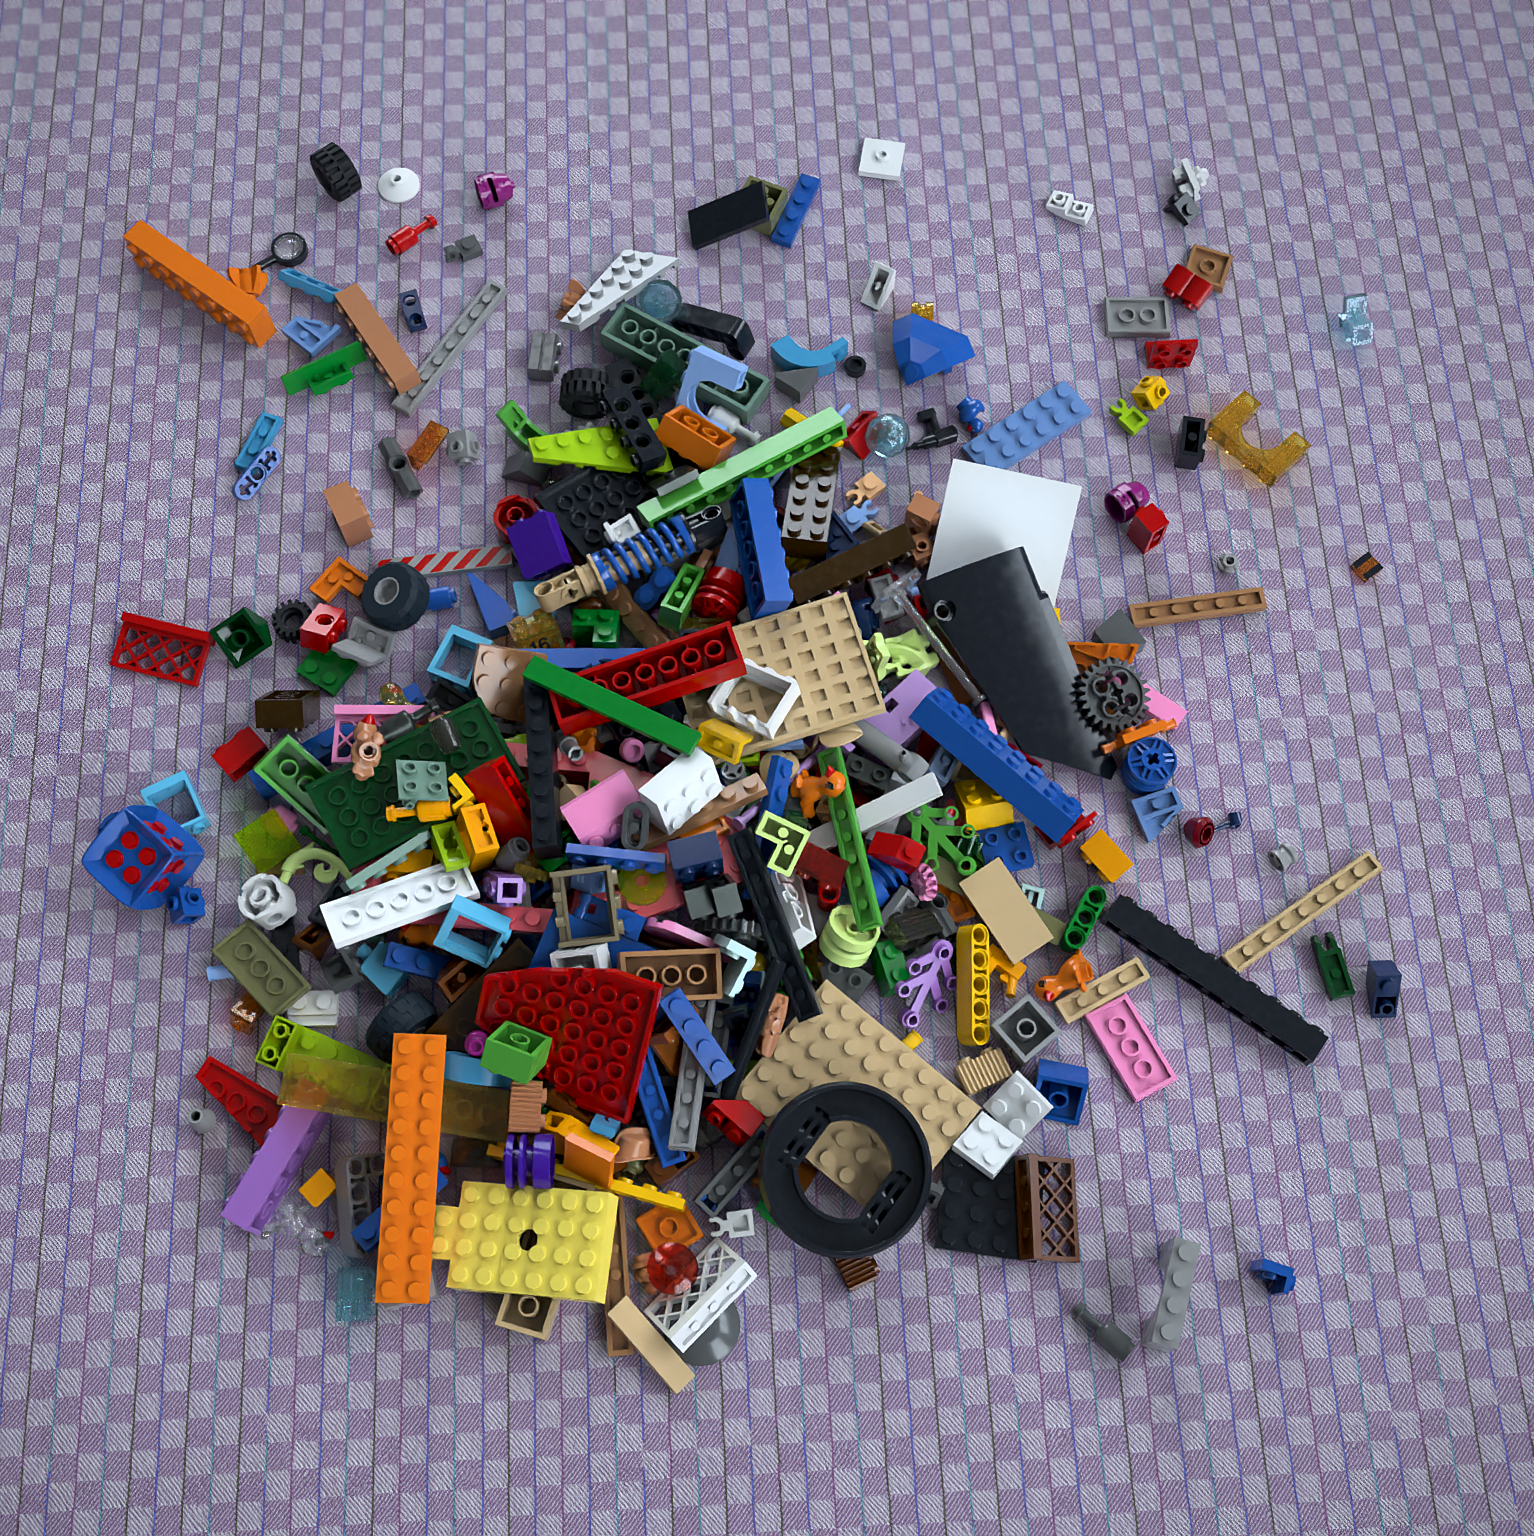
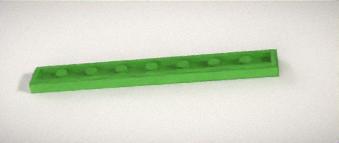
M830 747L816 753L821 776L825 774L828 766H831L846 778L845 790L836 798H829L827 795L826 798L857 930L860 933H864L882 926L883 922L841 747Z

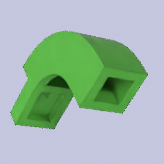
M508 400L495 414L506 428L504 430L505 433L523 451L530 453L527 444L528 438L551 435L536 427L514 400ZM546 464V465H548V466H553V467H556V466H557V465H554V464Z

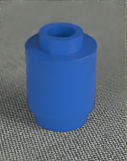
M449 585L430 589L429 604L426 610L433 612L454 608V603L457 602L455 589H451Z

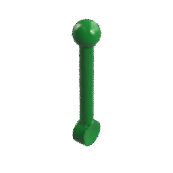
M304 825L300 828V833L303 836H309L325 850L338 857L339 851L332 849L312 834L308 826Z

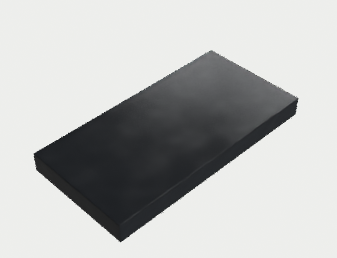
M762 181L689 210L688 219L692 247L698 250L770 221L765 184Z

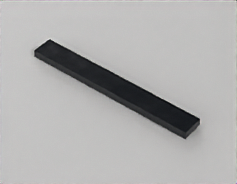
M747 827L727 836L773 958L786 963L782 981L798 1022L800 1023L823 1014L752 828Z

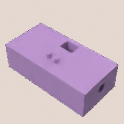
M915 669L883 699L886 712L864 720L906 749L923 732V729L911 720L909 716L925 696L937 687ZM853 741L864 751V753L874 763L879 764L883 767L888 766L880 759H878L876 756L867 751L865 748H863L858 743Z

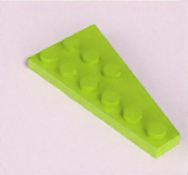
M657 418L647 419L656 433L659 427ZM610 425L528 438L527 441L532 461L536 463L554 465L567 463L575 464V467L580 468L593 466L598 470L624 473L639 472L636 467L632 466L627 450L621 447L619 436L616 431H612ZM665 446L663 447L667 455L664 466L646 472V475L664 474L673 469Z

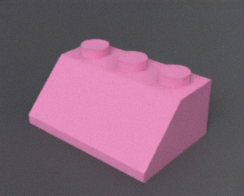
M621 769L560 807V810L582 845L606 847L621 837L625 807L634 801L642 802L625 771ZM635 809V815L641 817V812Z

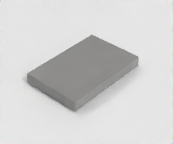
M1104 297L1103 308L1106 338L1170 337L1168 297Z

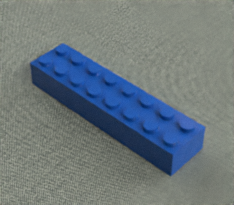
M937 687L925 696L909 716L911 720L1056 843L1084 811L1077 799L1068 797L1058 783L1048 780L1039 767L1029 764L1026 761V757L1020 751L1013 750L1007 745L1008 742L1005 738L998 734L995 735L989 730V725L985 721L976 719L966 705L957 703L948 690Z

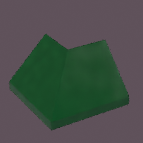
M246 606L209 631L235 669L273 645L267 620Z

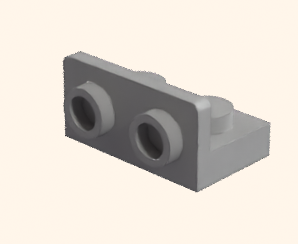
M903 885L892 895L890 902L880 912L883 925L880 926V932L891 940L920 902Z

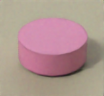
M635 738L625 739L619 747L621 758L629 763L638 762L643 757L645 751L643 743Z

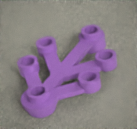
M936 940L930 945L928 953L916 959H909L905 964V969L910 974L916 976L906 981H899L894 987L895 993L905 998L910 995L913 988L919 986L910 1007H903L897 1016L898 1022L906 1028H913L918 1025L920 1021L918 1012L929 989L934 1010L944 1013L949 1007L948 1001L942 997L937 978V972L941 967L944 977L942 985L950 991L957 989V977L953 976L949 962L953 954V947L947 940ZM916 963L915 968L911 970L913 964ZM930 963L928 969L920 973L922 966Z

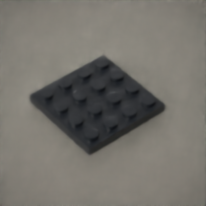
M952 1146L950 1147L943 1160L941 1181L945 1189L939 1201L934 1249L1019 1261L1015 1156L1017 1155H1013L992 1180L954 1152ZM1038 1162V1173L1043 1178L1045 1166L1042 1162ZM1042 1187L1039 1190L1041 1201H1043L1044 1190ZM1022 1261L1035 1264L1037 1263V1261Z

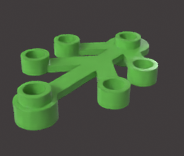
M927 804L918 807L922 810L920 816H914L913 810L905 813L907 819L912 822V840L923 845L920 841L922 825L929 831L928 855L924 863L927 864L931 859L935 860L936 866L932 871H936L939 868V861L937 859L938 843L957 862L956 867L960 874L970 876L976 871L977 865L975 860L969 856H964L945 836H962L966 839H971L975 835V828L970 824H964L963 826L935 825L930 819L946 818L949 821H954L959 817V811L956 807L929 808ZM950 809L956 811V815L953 818L947 816V812ZM971 827L972 834L965 836L963 833L964 828ZM964 861L970 862L971 867L969 870L962 869Z

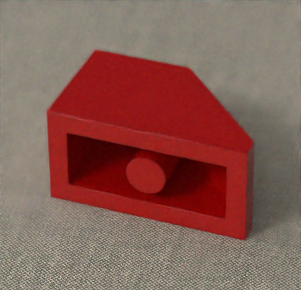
M876 831L866 853L910 875L918 868L926 846L906 836Z

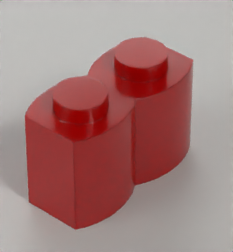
M1176 264L1162 284L1164 295L1172 300L1175 298L1181 300V305L1189 311H1192V309L1198 311L1213 291V285L1179 264Z

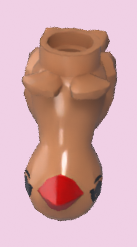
M368 714L362 721L358 722L353 730L355 742L352 744L350 752L351 761L354 763L352 773L355 774V778L359 781H365L368 777H373L374 767H377L380 763V744L384 743L383 736L378 732L372 714Z

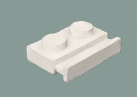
M333 990L307 992L288 1009V1020L307 1028L338 1027L337 1018L339 1016L340 993L335 995Z

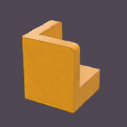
M320 1168L298 1191L313 1207L317 1208L331 1194L336 1196L335 1179L327 1170Z

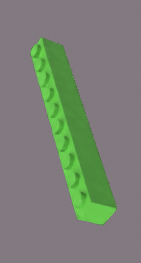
M830 406L700 473L699 478L663 496H656L636 506L642 524L646 529L650 527L657 532L658 523L662 522L668 527V520L680 512L685 517H689L708 506L718 505L732 497L742 478H769L848 437L844 419Z

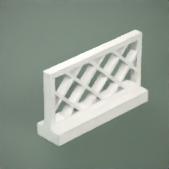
M716 1237L644 1310V1313L684 1353L758 1275L745 1260L739 1257L721 1239ZM721 1247V1256L711 1259L712 1254ZM734 1262V1263L725 1271L726 1263ZM719 1265L718 1273L709 1275L710 1266ZM698 1268H703L702 1276L693 1278L694 1272ZM711 1281H716V1282L706 1291V1289H707V1283H708V1282H711ZM701 1283L700 1291L690 1294L691 1286ZM685 1286L684 1294L675 1296V1292L680 1287ZM697 1300L688 1310L689 1301ZM682 1302L681 1311L672 1313L673 1304ZM666 1305L665 1314L654 1315L661 1306ZM679 1319V1320L669 1329L670 1320Z

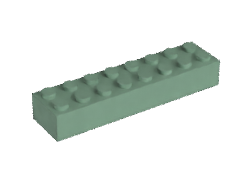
M625 302L621 304L600 332L602 348L621 358L628 356L631 363H635L637 367L678 389H681V377L689 364L687 358L690 351L701 345L716 351ZM748 368L743 385L738 390L733 392L714 382L701 381L696 389L695 396L712 407L716 405L726 408L739 416L740 422L748 425L770 394V379Z

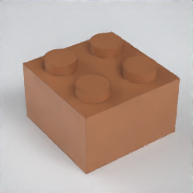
M348 480L323 490L348 547L374 537L371 532V528L374 525L356 486L351 488Z

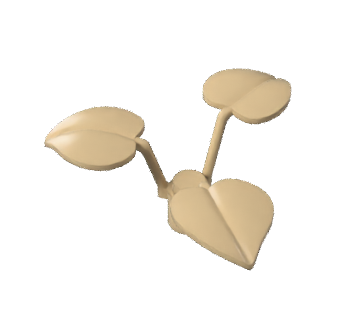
M853 722L817 733L810 749L804 744V749L791 750V752L786 754L781 750L769 751L762 757L760 762L761 779L764 785H766L771 755H779L793 762L791 779L798 773L799 765L814 752L819 738L823 746L832 748L858 739L863 735V732Z

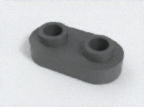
M634 801L628 804L623 811L621 841L627 850L639 851L648 842L650 811L648 806L641 801ZM635 809L641 812V817L635 815ZM633 834L639 836V841L633 839Z

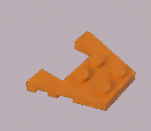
M1067 642L1080 675L1085 670L1088 671V666L1091 664L1095 665V662L1098 660L1103 662L1107 657L1112 659L1119 658L1121 662L1127 660L1128 664L1132 665L1139 648L1138 644ZM1105 707V711L1111 715L1114 712L1113 709Z

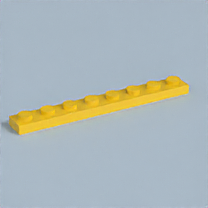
M497 1142L496 1146L489 1144L486 1154L489 1158L503 1161V1152L506 1144ZM555 1158L554 1174L594 1185L595 1188L684 1213L686 1200L682 1199V1194L668 1190L667 1194L657 1192V1187L643 1183L642 1187L632 1185L633 1180L620 1176L618 1180L613 1179L612 1185L606 1190L563 1168V1165L559 1164L560 1160Z

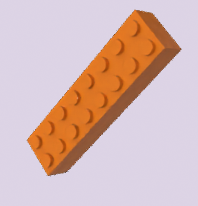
M141 219L123 236L127 244L126 248L133 255V261L139 268L147 269L151 276L157 280L160 278L169 289L177 290L186 301L191 300L200 311L208 312L217 323L222 322L230 332L241 335L247 344H253L260 349L277 332L266 306Z

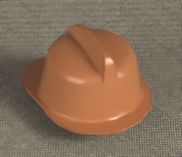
M647 1127L624 1128L619 1131L613 1141L620 1148L615 1155L614 1163L649 1160L656 1155L655 1150L650 1147V1131Z

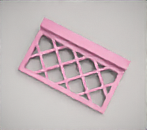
M334 705L335 728L332 764H349L352 762L351 754L348 757H338L339 750L344 745L348 744L352 748V744L349 741L353 739V732L347 737L341 733V724H352L355 727L368 714H372L375 724L380 727L382 722L403 710L411 714L425 705ZM433 712L426 717L435 716V714ZM426 717L417 721L416 725H425L424 720Z

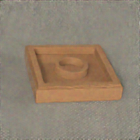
M1193 244L1185 268L1213 285V291L1222 293L1234 256Z

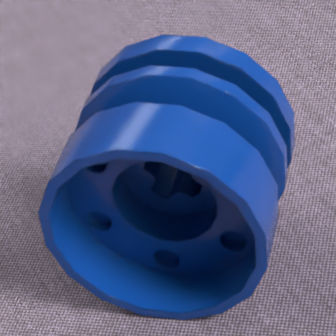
M1158 737L1139 739L1131 746L1120 767V777L1123 784L1131 792L1139 796H1146L1164 789L1177 767L1175 751L1166 741Z
M866 854L880 910L890 901L888 892L894 894L901 885L905 887L908 884V878L905 872Z

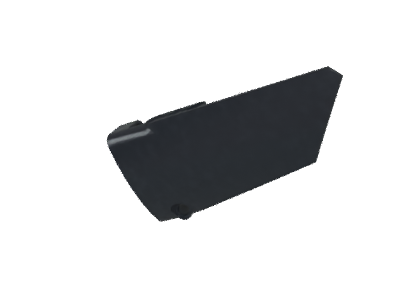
M1017 547L981 559L918 584L917 588L927 608L925 614L927 623L932 627H939L950 641L1019 749L1027 755L1056 762L1111 780L1117 765L1111 752L1104 755L1101 751L1100 746L1108 743L1103 730H1099V723L1091 726L1092 718L1084 719L1087 713L1086 710L1079 711L1083 703L1076 702V699L1081 697V694L1076 693L1075 690L1082 687L1077 683L1081 679V675L1051 600L1045 591H1041L1024 547ZM936 610L941 613L942 618L937 615Z

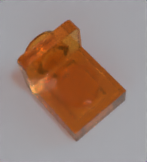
M247 992L230 1010V1024L236 1031L244 1032L250 1036L253 1033V1024L265 1013V1010Z

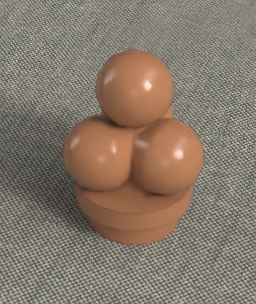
M652 1251L634 1256V1264L632 1266L633 1269H636L634 1272L635 1280L638 1283H645L644 1291L648 1295L657 1294L659 1284L656 1279L662 1275V1267L657 1264V1257H654Z

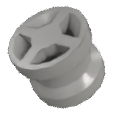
M740 760L735 765L726 761L721 767V773L726 786L747 777L745 766Z
M1283 842L1277 850L1273 849L1268 853L1270 862L1280 872L1285 871L1289 864H1295L1299 861L1296 850L1287 842Z

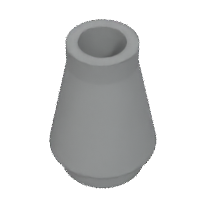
M194 1108L188 1113V1120L192 1128L198 1133H207L216 1124V1116L210 1109Z

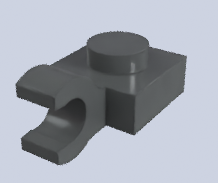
M474 234L455 241V246L448 245L443 248L446 254L444 256L448 263L454 262L459 258L466 262L483 255V250Z

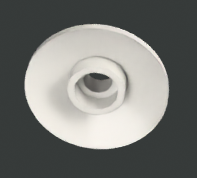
M406 168L388 170L381 176L378 182L380 195L392 203H404L411 200L418 193L420 187L417 175Z

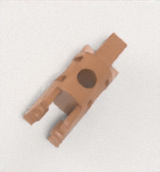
M780 993L775 994L756 1043L755 1053L765 1058L773 1055L777 1041L780 1038L787 1013L788 996Z

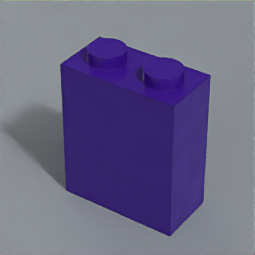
M544 509L532 513L533 517L514 521L512 523L513 526L506 529L524 580L535 581L573 564L555 514Z

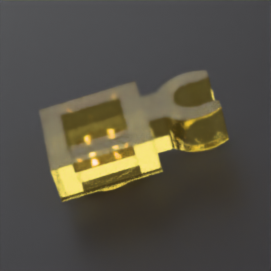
M516 863L514 869L515 873L522 875L524 881L534 884L536 879L548 883L550 877L548 872L520 863Z

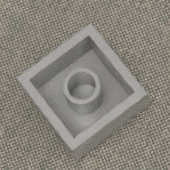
M1029 994L990 1026V1034L1021 1069L1056 1040L1062 1032Z

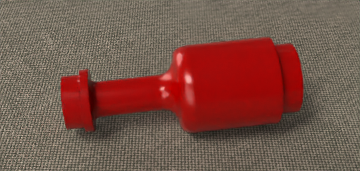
M429 214L424 216V221L414 228L409 225L403 226L388 236V239L385 241L388 250L394 256L397 254L401 255L418 243V235L428 228L434 229L437 221L433 215Z

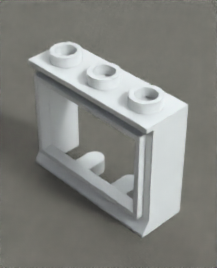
M745 658L743 660L747 674L740 677L784 695L768 723L757 720L751 714L745 715L731 705L728 707L723 705L740 677L718 684L707 701L713 714L773 740L776 731L795 700L801 695L798 682L790 676L784 677L769 667L763 668L756 665L751 659Z

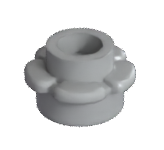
M1231 553L1220 555L1217 562L1219 571L1229 575L1238 570L1240 563L1237 561V556Z

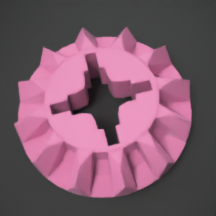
M919 863L918 868L908 877L912 884L910 887H913L914 895L918 896L920 901H930L936 897L937 880L932 869L927 864Z

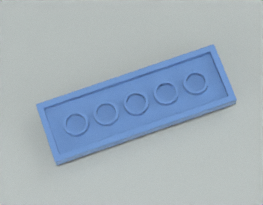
M1064 380L964 444L961 451L972 463L1007 470L1089 417L1092 410Z

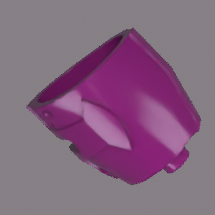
M492 171L474 178L476 194L484 210L504 206L506 201L513 198L515 184L513 180L509 179L507 174L494 173Z
M1123 482L1105 494L1104 506L1109 515L1116 522L1122 524L1133 519V513L1139 507H1145L1148 504L1150 495L1146 487L1140 482Z

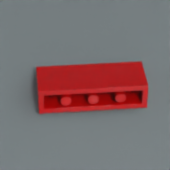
M502 755L490 760L463 776L478 804L485 803L493 829L502 845L504 846L512 838L522 837L530 845L529 854L533 853L530 799L506 757Z

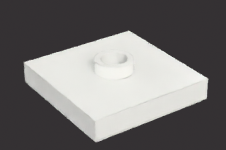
M865 138L858 175L899 181L905 143Z

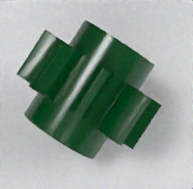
M964 829L963 833L965 836H970L972 830ZM976 832L971 839L954 836L952 841L954 846L964 856L971 858L973 854H980L984 844L979 841L980 835Z

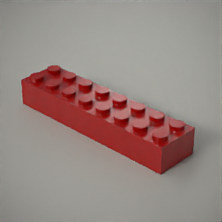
M727 621L574 674L646 708H650L746 675L747 670L731 623ZM548 690L558 725L564 736L611 721L609 718Z

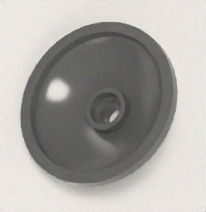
M700 1285L691 1286L690 1294L699 1292ZM684 1290L679 1292L676 1296L683 1295ZM697 1300L689 1301L688 1310ZM682 1302L673 1304L672 1313L681 1311ZM732 1302L684 1353L663 1332L665 1341L683 1362L691 1365L708 1366L723 1360L735 1347L740 1334V1316L735 1303ZM679 1319L670 1320L669 1329H670Z

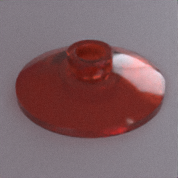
M676 1242L662 1244L652 1252L648 1259V1278L652 1285L664 1294H682L688 1291L697 1279V1259L693 1252L683 1244ZM667 1267H673L675 1274H668Z

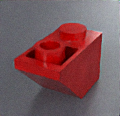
M714 1100L702 1113L712 1125L716 1126L739 1148L753 1135L766 1118L745 1100Z

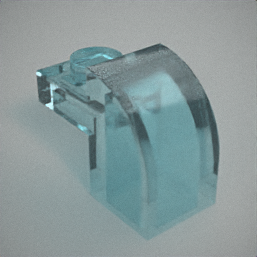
M1365 293L1345 296L1343 300V313L1339 314L1341 332L1346 342L1352 347L1373 343L1374 322L1367 317L1368 295Z

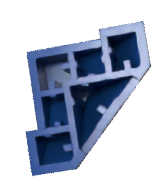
M915 313L893 321V347L906 386L976 356L967 335L953 331L934 321L927 320Z

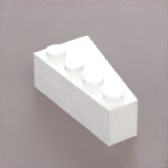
M795 865L790 877L772 869L770 877L800 950L817 938L800 868L798 865Z

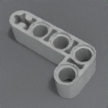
M381 1152L345 1156L339 1158L335 1163L334 1173L342 1253L348 1258H365L372 1253L371 1251L368 1254L350 1232L371 1215L368 1177L384 1174L385 1154ZM373 1159H374V1161H375V1168H374V1169L372 1168V1161H373ZM350 1162L353 1166V1170L351 1173L349 1171ZM352 1189L355 1191L354 1199L351 1197ZM354 1215L357 1216L356 1225L353 1222Z

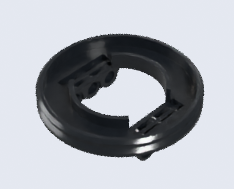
M840 1081L810 1088L793 1098L780 1110L768 1127L760 1148L758 1179L761 1195L770 1216L781 1231L793 1242L821 1256L835 1259H858L880 1253L893 1246L916 1224L925 1208L930 1193L932 1161L926 1137L919 1123L900 1101L887 1092L868 1084ZM840 1121L854 1122L873 1131L884 1143L890 1156L892 1169L886 1179L881 1182L874 1196L865 1204L861 1214L850 1219L832 1217L818 1210L804 1194L797 1168L828 1125Z

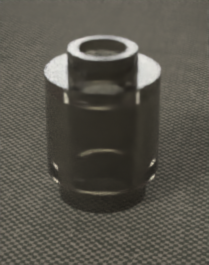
M442 716L432 721L433 725L429 730L439 750H442L444 754H450L462 747L460 743L462 739L451 718Z

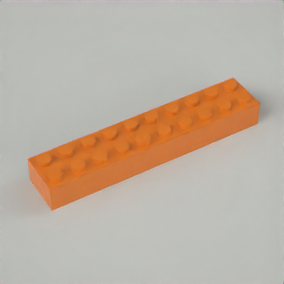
M394 1033L375 1303L429 1304L447 1035Z

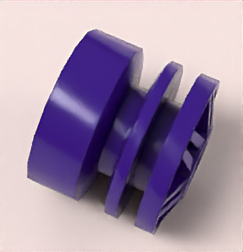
M509 1133L503 1152V1174L505 1176L506 1188L514 1189L518 1177L519 1188L525 1189L528 1177H532L534 1189H552L555 1173L554 1134H536L533 1145H529L527 1134L522 1133L518 1145L516 1133Z

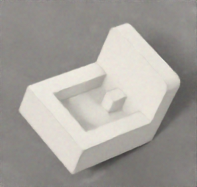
M631 514L626 515L612 525L608 522L603 524L606 529L604 535L610 544L619 543L622 547L624 546L625 538L635 540L636 533H642Z

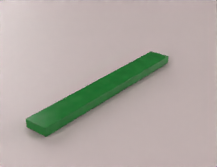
M535 655L522 674L524 679L689 757L702 738L701 733Z

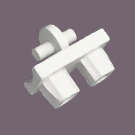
M1182 159L1181 166L1172 170V178L1175 184L1186 181L1185 184L1178 186L1179 194L1187 191L1194 201L1201 199L1199 183L1201 186L1206 185L1205 180L1209 177V172L1206 168L1200 169L1199 166H1195L1192 170L1188 159Z

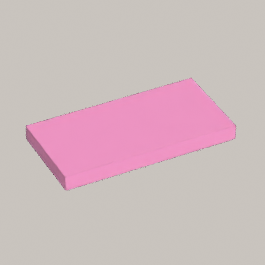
M1127 993L1083 1016L1133 1103L1178 1080Z

